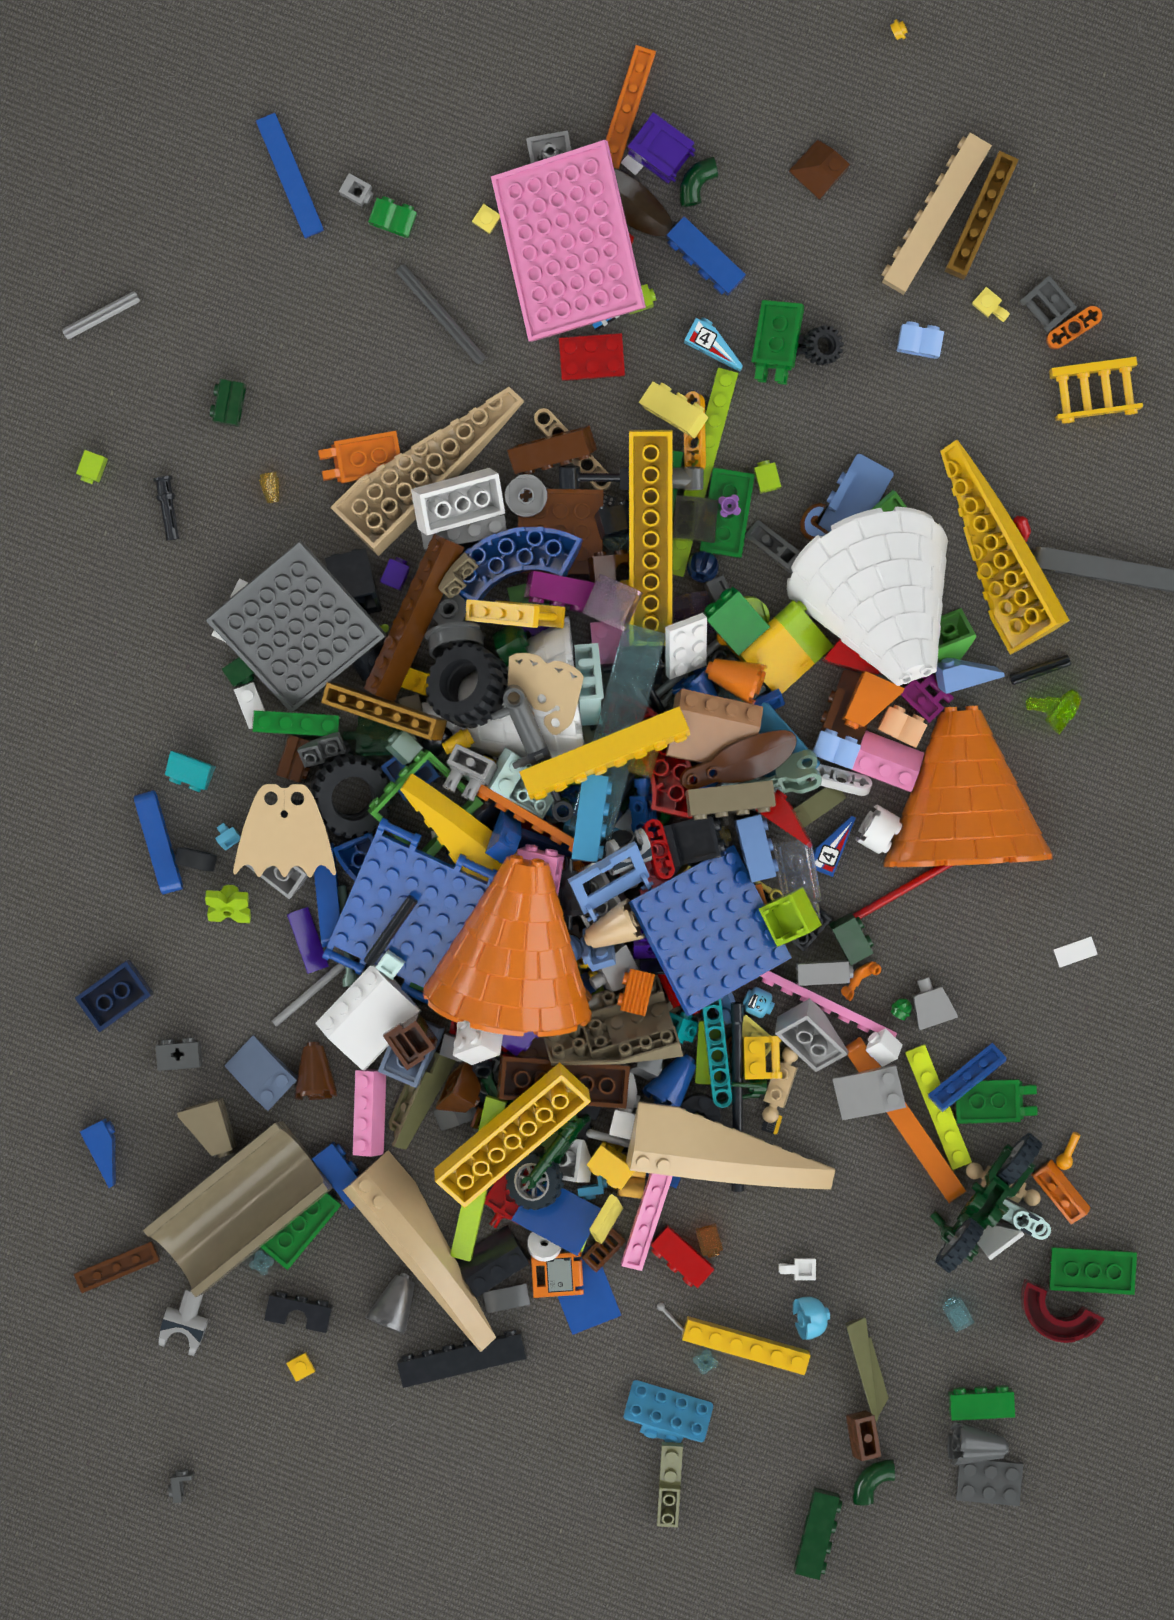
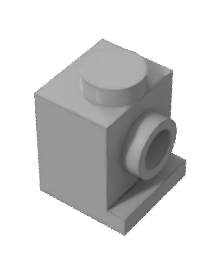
M350 173L339 190L342 197L351 200L361 207L364 203L368 204L374 194L371 192L372 186ZM360 189L362 194L360 196L354 195L355 190Z

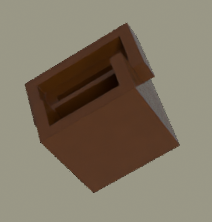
M420 1013L404 1023H399L383 1034L384 1039L406 1070L424 1060L425 1055L434 1050L438 1043V1039Z

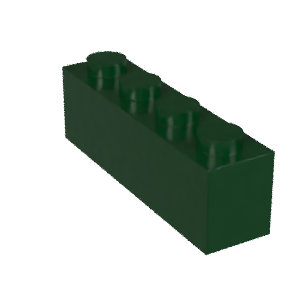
M814 1487L795 1561V1574L820 1580L821 1574H825L827 1562L824 1561L825 1556L830 1554L832 1541H829L831 1533L835 1534L837 1521H835L836 1512L840 1513L842 1507L839 1493Z

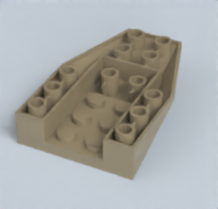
M658 975L654 977L645 1016L620 1010L621 1006L617 1005L619 994L624 993L625 988L613 992L605 990L594 994L591 1000L588 1001L592 1018L586 1026H580L579 1024L577 1031L543 1037L551 1065L556 1066L559 1062L562 1065L625 1064L683 1057L680 1041L675 1026H673Z

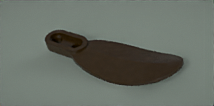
M614 168L626 224L648 235L666 236L672 230L673 224L662 204L640 182L625 172Z

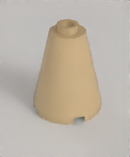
M629 899L621 901L599 918L598 921L585 929L586 934L583 936L588 946H592L595 949L645 938V934L641 932V926L628 904Z

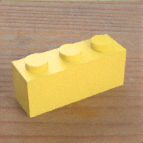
M652 382L639 403L647 411L695 439L708 419L703 412L705 409L695 402L693 405L688 403V398L679 392L676 395L671 392L672 389L661 382L658 385Z

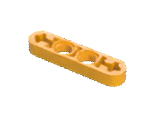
M691 391L685 395L688 398V403L691 404V401H694V398H696L697 402L695 403L705 409V400L701 394ZM704 424L696 436L699 439V444L696 448L691 447L693 438L684 433L685 467H693L692 463H695V460L698 461L695 467H703L704 469L706 467Z

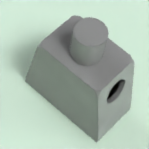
M626 944L614 945L616 965L597 970L598 974L589 978L590 984L595 990L602 985L612 992L625 988L626 985L622 984L624 973L629 972L630 968L639 970Z
M929 977L917 981L921 992L912 995L919 1030L958 1018L942 986L933 988Z

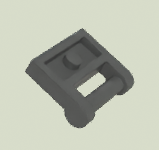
M1050 276L1020 300L1023 306L1026 305L1043 324V329L1047 333L1077 308ZM1037 296L1056 318L1050 321L1032 299Z

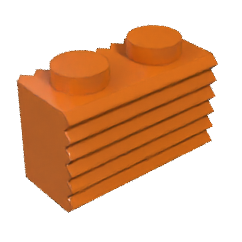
M631 968L629 972L624 973L622 984L626 985L624 993L619 994L617 1005L621 1006V1011L642 1016L646 1015L655 974Z

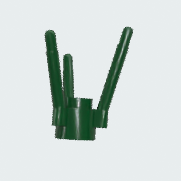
M749 1079L748 1083H731V1086L747 1087L748 1092H752L744 1094L743 1099L759 1098L760 1094H766L767 1079ZM727 1098L721 1099V1100H718V1101L723 1102V1101H725Z

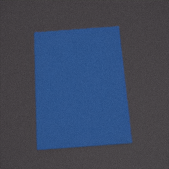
M537 1187V1196H541L543 1192ZM561 1188L560 1192L562 1193L556 1198V1201L545 1208L528 1210L524 1209L522 1205L518 1207L512 1221L578 1256L591 1233L589 1229L601 1208L564 1188ZM532 1189L528 1190V1193L531 1194V1195H532Z
M591 1246L584 1248V1249H583V1252H581L582 1255H583ZM593 1254L590 1255L597 1264L600 1262ZM581 1256L574 1257V1260H582L583 1286H577L575 1289H584V1294L558 1296L572 1335L622 1316L603 1267L595 1272Z

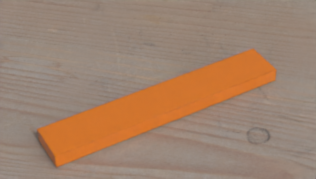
M638 45L635 46L606 137L613 167L616 169L620 167L656 51Z

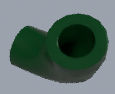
M714 157L695 163L684 174L680 184L681 207H691L702 203L700 197L702 185L706 181L718 177Z
M893 1459L872 1463L861 1472L854 1485L853 1504H873L876 1487L882 1482L895 1481Z

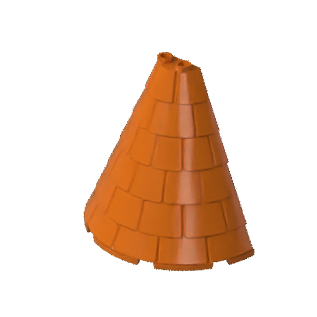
M965 706L966 710L957 711V707H944V712L939 713L930 742L924 753L919 774L899 821L903 824L902 828L892 838V845L884 859L883 867L955 866L1053 859V854L1017 786L1018 783L1010 771L982 711L978 710V706Z
M520 855L506 857L494 876L493 881L479 899V903L465 921L463 928L424 985L423 998L429 999L428 1006L456 1023L466 1020L470 1022L471 1028L511 1036H523L524 1033L529 1031L538 1037L562 1035L577 1031L579 1024L580 1026H586L590 1022L592 1013L570 943L571 938L563 917L564 914L556 893L549 863L538 858H533L532 860L523 859Z

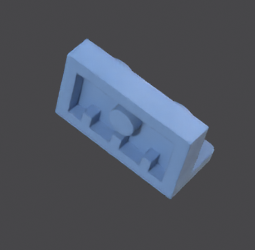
M584 936L580 938L584 952L581 953L585 965H589L592 972L616 965L614 945L594 949L586 944Z

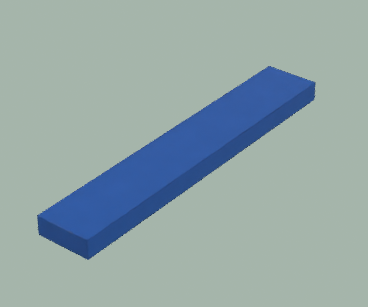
M276 113L256 120L304 238L306 239L324 231Z

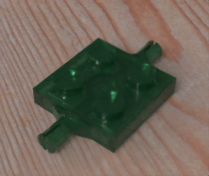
M359 716L356 731H344L343 739L356 740L357 755H392L385 748L389 744L387 740L394 732L398 733L402 730Z

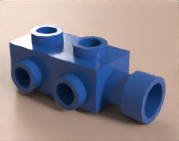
M650 777L634 778V787L637 788V795L629 797V809L632 818L631 830L633 834L635 830L642 828L647 821L651 819L658 820L657 812L651 810L649 806V801L652 803V793H650L649 788L651 786ZM651 826L650 828H648V831L653 832L655 836L657 827L654 828Z

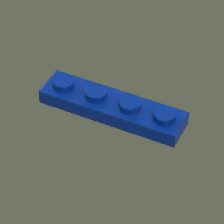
M991 1043L930 1092L928 1098L941 1112L945 1111L1006 1062V1057Z

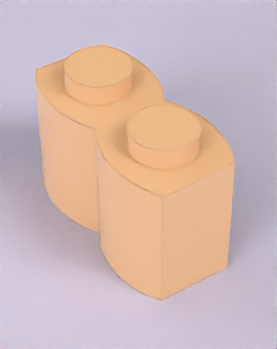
M898 705L888 706L877 730L916 748L927 727V724L923 723L925 719L916 714H913L912 717L905 714L906 710Z

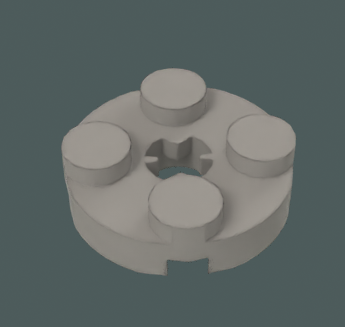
M529 474L519 475L506 487L505 501L509 509L517 516L532 517L539 514L547 503V490L542 481L537 477ZM524 490H529V494L532 493V498H529L528 502H524L523 498L520 499V494H524Z

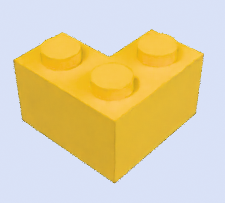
M602 1141L587 1163V1166L594 1175H601L611 1187L621 1190L635 1171L629 1170L626 1163L627 1156L621 1153L624 1146Z

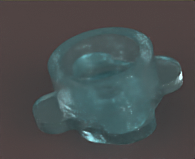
M259 1250L255 1253L256 1257L249 1263L251 1269L259 1271L261 1275H267L268 1268L274 1264V1258Z
M705 1349L702 1354L696 1355L693 1358V1363L698 1365L701 1374H707L712 1368L718 1366V1361L712 1357V1352L709 1349Z

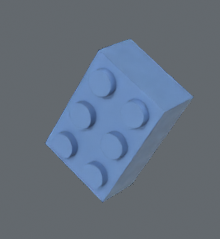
M761 814L734 820L745 867L750 875V882L753 883L776 877V872L779 871L777 860L772 859L770 851H774L771 838L766 836L765 831L769 830L766 817L762 818Z

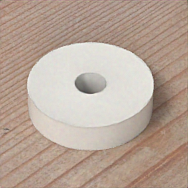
M534 1232L528 1237V1251L534 1259L545 1262L551 1261L559 1255L561 1247ZM545 1242L548 1245L542 1246L541 1243Z

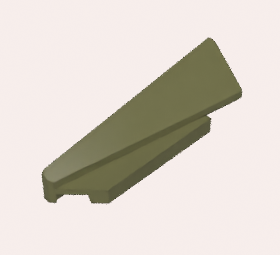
M436 1050L418 1087L415 1088L408 1084L404 1085L389 1120V1128L394 1131L395 1137L392 1146L407 1149L456 1060L439 1055L440 1052Z
M863 1317L846 1322L845 1325L871 1414L875 1415V1421L877 1422L878 1416L888 1400V1394L871 1336H868L866 1318Z

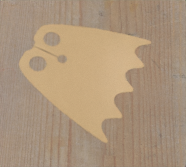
M265 784L259 789L243 827L233 869L234 875L244 865L252 866L258 877L262 876L269 866L277 867L283 877H286L294 866L301 867L308 877H312L316 868L320 865L326 866L333 875H336L332 850L324 822L312 793L305 785L292 784L288 788H281L277 784ZM268 792L276 793L278 797L276 804L268 805L264 800L265 794ZM294 792H301L304 795V802L301 805H294L291 802V795ZM283 810L288 812V816L286 818H283L281 816V812Z

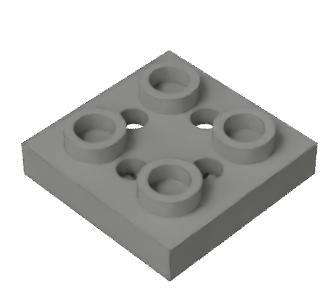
M568 130L526 138L530 163L538 162V156L539 159L542 156L544 160L559 155V152L562 154L571 151Z

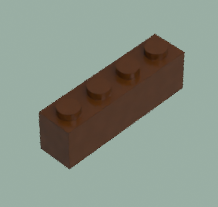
M590 425L518 444L508 449L507 452L515 474H532L537 468H541L543 471L553 468V464L559 462L562 466L573 462L572 459L579 458V461L590 458L591 453L596 451L597 447Z

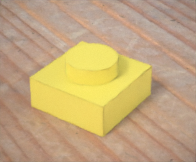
M483 204L472 220V223L490 234L500 220V214Z

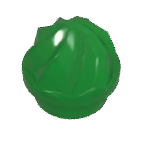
M898 999L892 1004L890 1012L895 1017L905 1020L911 1015L912 1005L907 999Z

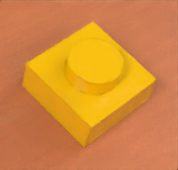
M306 1352L286 1363L296 1382L316 1371Z

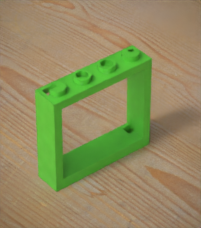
M426 749L424 751L421 750L413 758L414 762L409 767L405 766L398 775L400 777L395 782H390L383 791L385 793L380 798L376 797L369 804L368 812L380 823L384 817L378 812L403 786L409 775L414 774L427 760L446 778L450 770L430 751ZM460 781L457 789L463 793L466 786ZM475 796L474 801H470L468 798V801L461 808L472 815L481 807L483 802ZM392 834L397 840L410 846L411 843L409 841ZM436 834L421 851L434 857L444 845H441L436 839L438 837Z

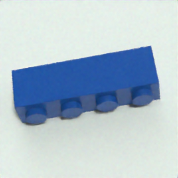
M683 217L667 234L666 239L669 240L667 244L674 251L679 250L684 255L682 258L690 266L694 264L699 269L698 273L705 280L709 278L714 283L713 288L719 294L725 293L728 296L745 279L746 274L687 218Z

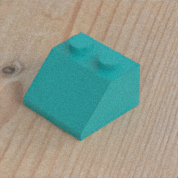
M171 751L165 775L169 776V781L181 785L182 782L190 784L189 789L201 792V789H208L216 766L182 753Z

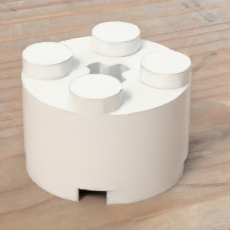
M875 805V812L869 811L858 830L862 834L860 838L856 836V841L878 854L881 852L887 853L892 845V842H890L892 837L900 832L903 824L899 822L900 817L879 805Z

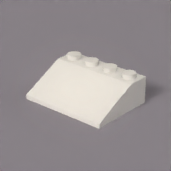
M376 964L369 966L315 1023L325 1036L363 1071L389 1046L383 1034L399 1023H404L421 1012L412 999L401 990L400 985L395 979H390L376 969Z

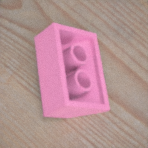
M865 731L854 766L850 770L907 792H912L920 771L924 752Z

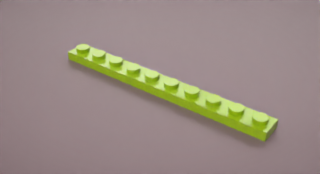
M722 368L717 370L706 410L708 419L705 422L706 467L704 469L703 490H685L673 533V575L684 577L738 377L737 372ZM695 460V463H692V466L695 467V465L698 464V461Z

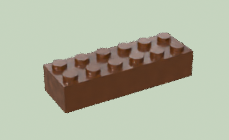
M500 1054L497 1097L503 1100H516L555 1066L551 1065L549 1057ZM627 1063L563 1065L589 1089L591 1102L586 1106L626 1109L630 1066Z

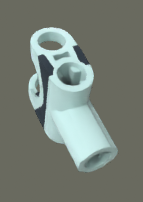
M1006 1199L1004 1200L1003 1204L1009 1208V1211L1001 1219L1037 1239L1043 1240L1048 1238L1051 1233V1227L1041 1216ZM1039 1224H1043V1228L1040 1231H1035Z

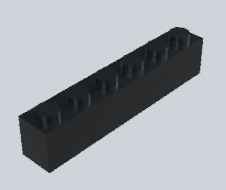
M516 1329L505 1331L504 1335L497 1336L481 1352L469 1339L463 1341V1345L459 1346L447 1344L442 1346V1350L434 1351V1348L421 1351V1355L414 1356L413 1353L402 1355L397 1365L402 1386L405 1388L527 1359V1353L522 1332H516Z

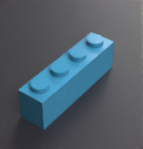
M592 774L587 776V780L581 783L572 860L597 863L598 858H603L604 846H600L601 837L606 836L607 825L603 824L604 816L609 814L610 803H606L607 795H611L612 782H609L608 776Z

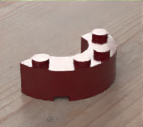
M1027 1279L1023 1281L1021 1288L1023 1312L1035 1330L1050 1340L1072 1343L1087 1338L1101 1326L1105 1319L1101 1314L1084 1306H1081L1078 1312L1069 1317L1054 1316L1046 1308V1289Z

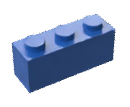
M332 1142L315 1155L312 1160L348 1208L351 1209L355 1204L344 1193L343 1189L359 1176L357 1173L359 1169L352 1160L349 1162L344 1156L346 1154L344 1148L340 1144L336 1145L335 1142Z

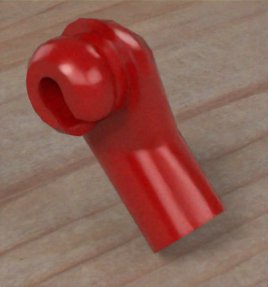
M1018 515L1014 517L1013 522L1025 542H1027L1031 534V528L1028 519Z

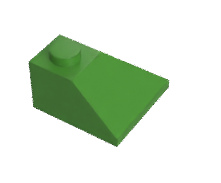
M962 608L941 616L938 663L946 658L961 660L976 638V634Z

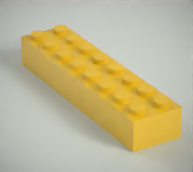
M559 1062L434 1168L435 1182L465 1208L591 1102L589 1089Z

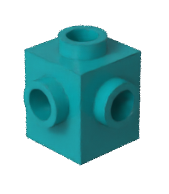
M681 1011L680 1015L669 1012L680 1043L683 1044L684 1040L693 1042L699 1022L692 1019L693 1015L686 1016L685 1012Z

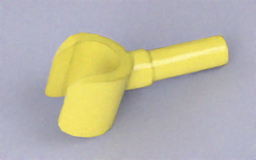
M761 881L755 882V884H762L763 890L769 894L768 896L772 901L775 900L772 897L774 892L783 895L777 888L772 889Z

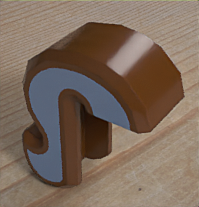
M813 504L804 512L799 525L800 532L805 539L811 541L817 535L824 536L829 533L815 523L826 504Z

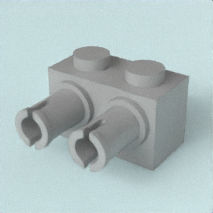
M456 744L447 760L451 771L443 787L455 793V789L462 776L466 775L470 780L461 796L474 801L481 785H489L498 767L494 761Z

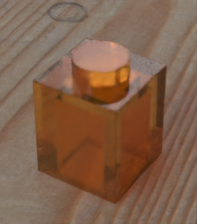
M716 1223L695 1229L702 1255H707L708 1258L720 1255L719 1251H723Z

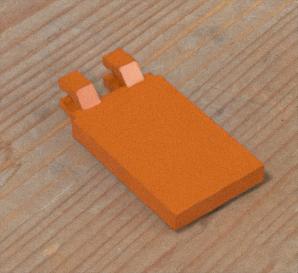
M391 431L334 441L331 448L318 450L320 460L333 458L335 469L322 471L323 481L337 479L341 484L355 482L362 476L374 472L380 465H385L395 459V456L400 454L397 432Z

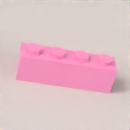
M377 1069L355 1070L353 1155L372 1157L384 1154L386 1075L378 1072Z

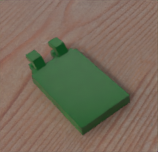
M762 300L751 361L755 364L754 379L758 382H767L769 368L776 369L775 382L787 385L788 371H791L795 365L805 307L803 304Z
M1019 1079L982 1080L956 1101L957 1124L1021 1122L1024 1116L1038 1115L1037 1106H1023V1095L1037 1094L1036 1084L1022 1085V1081H1019Z

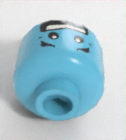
M758 987L752 990L749 989L743 1000L745 1012L758 1018H763L766 1013L770 1015L775 1003L771 1002L772 994Z

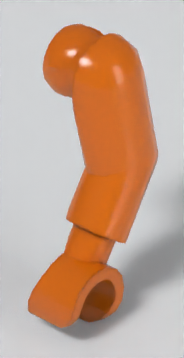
M870 961L857 968L853 973V978L850 979L849 986H844L841 989L842 995L851 1001L856 986L858 987L862 979L871 974L878 975L881 972V966L874 961Z

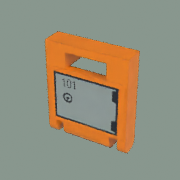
M581 1251L578 1256L570 1252H560L555 1259L545 1262L538 1261L531 1256L533 1298L584 1294V1289H575L577 1286H583L582 1260H574V1257L582 1256ZM536 1266H544V1285H537Z

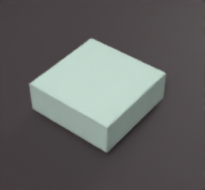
M388 949L375 968L393 980L405 961Z

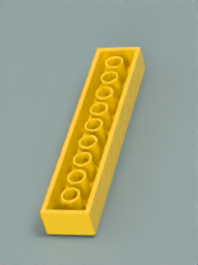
M630 430V646H665V627L673 624V430Z

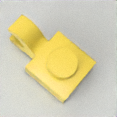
M987 287L972 303L986 317L993 313L1002 322L1010 314L999 306L1002 299Z

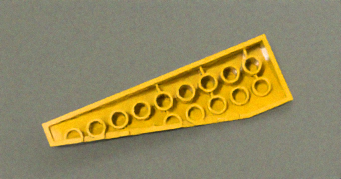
M955 440L940 452L947 475L951 478L953 484L951 489L953 496H956L958 501L959 516L964 521L965 527L963 529L972 559L976 561L978 568L976 573L984 588L982 593L990 608L988 611L990 619L1011 655L1055 631L1070 620L1030 548L1001 501L960 442Z

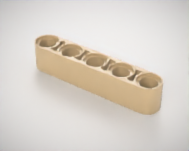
M539 409L535 413V424L546 437L551 436L557 429L563 432L569 431L548 409ZM541 414H547L550 417V421L547 424L538 422V417ZM592 455L585 460L579 461V458L572 459L573 462L571 464L573 466H580L581 473H608ZM585 460H590L593 463V468L589 471L581 467L582 462ZM589 482L596 490L605 491L611 485V482H607L604 486H599L596 482Z

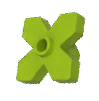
M225 885L220 892L206 891L205 902L206 905L210 906L207 912L208 921L221 922L225 918L230 917L237 923H250L251 911L247 908L249 904L248 892H239L238 887L234 885Z

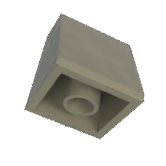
M223 1097L184 1108L177 1113L178 1118L211 1156L218 1155V1158L228 1156L237 1146Z

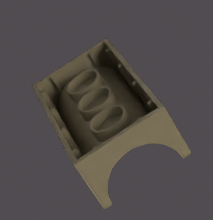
M280 1121L270 1126L143 1231L148 1237L156 1240L173 1257L186 1275L191 1285L192 1294L198 1297L208 1291L304 1211L315 1204V1202L331 1191L333 1187L284 1121Z

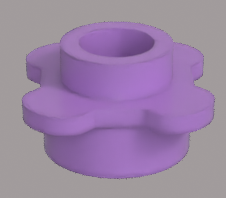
M737 495L719 498L718 503L721 505L720 515L722 517L740 514L741 509L738 507L739 497Z

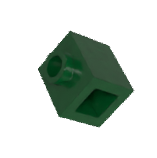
M240 657L222 668V671L233 687H237L242 683L245 686L254 680L253 675L255 673Z

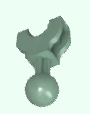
M803 750L791 754L784 763L775 769L777 775L760 781L752 779L739 782L738 784L773 780L774 788L781 786L784 794L787 792L806 793L817 789L821 785L822 778L819 771L815 769L817 766L816 754L812 750ZM806 758L811 759L809 762L802 763ZM810 777L815 778L813 781L806 780Z

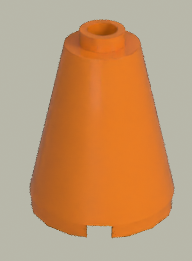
M714 659L713 662L709 661L706 673L708 674V679L744 702L754 704L756 702L753 699L754 694L759 695L766 672L762 670L767 669V666L759 663Z

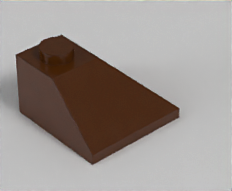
M817 140L789 172L820 200L849 169L850 164L834 149Z
M464 1061L449 1074L435 1107L436 1109L466 1113L469 1109L475 1108L480 1101V1096L478 1095L481 1086L476 1074L472 1070L471 1064Z

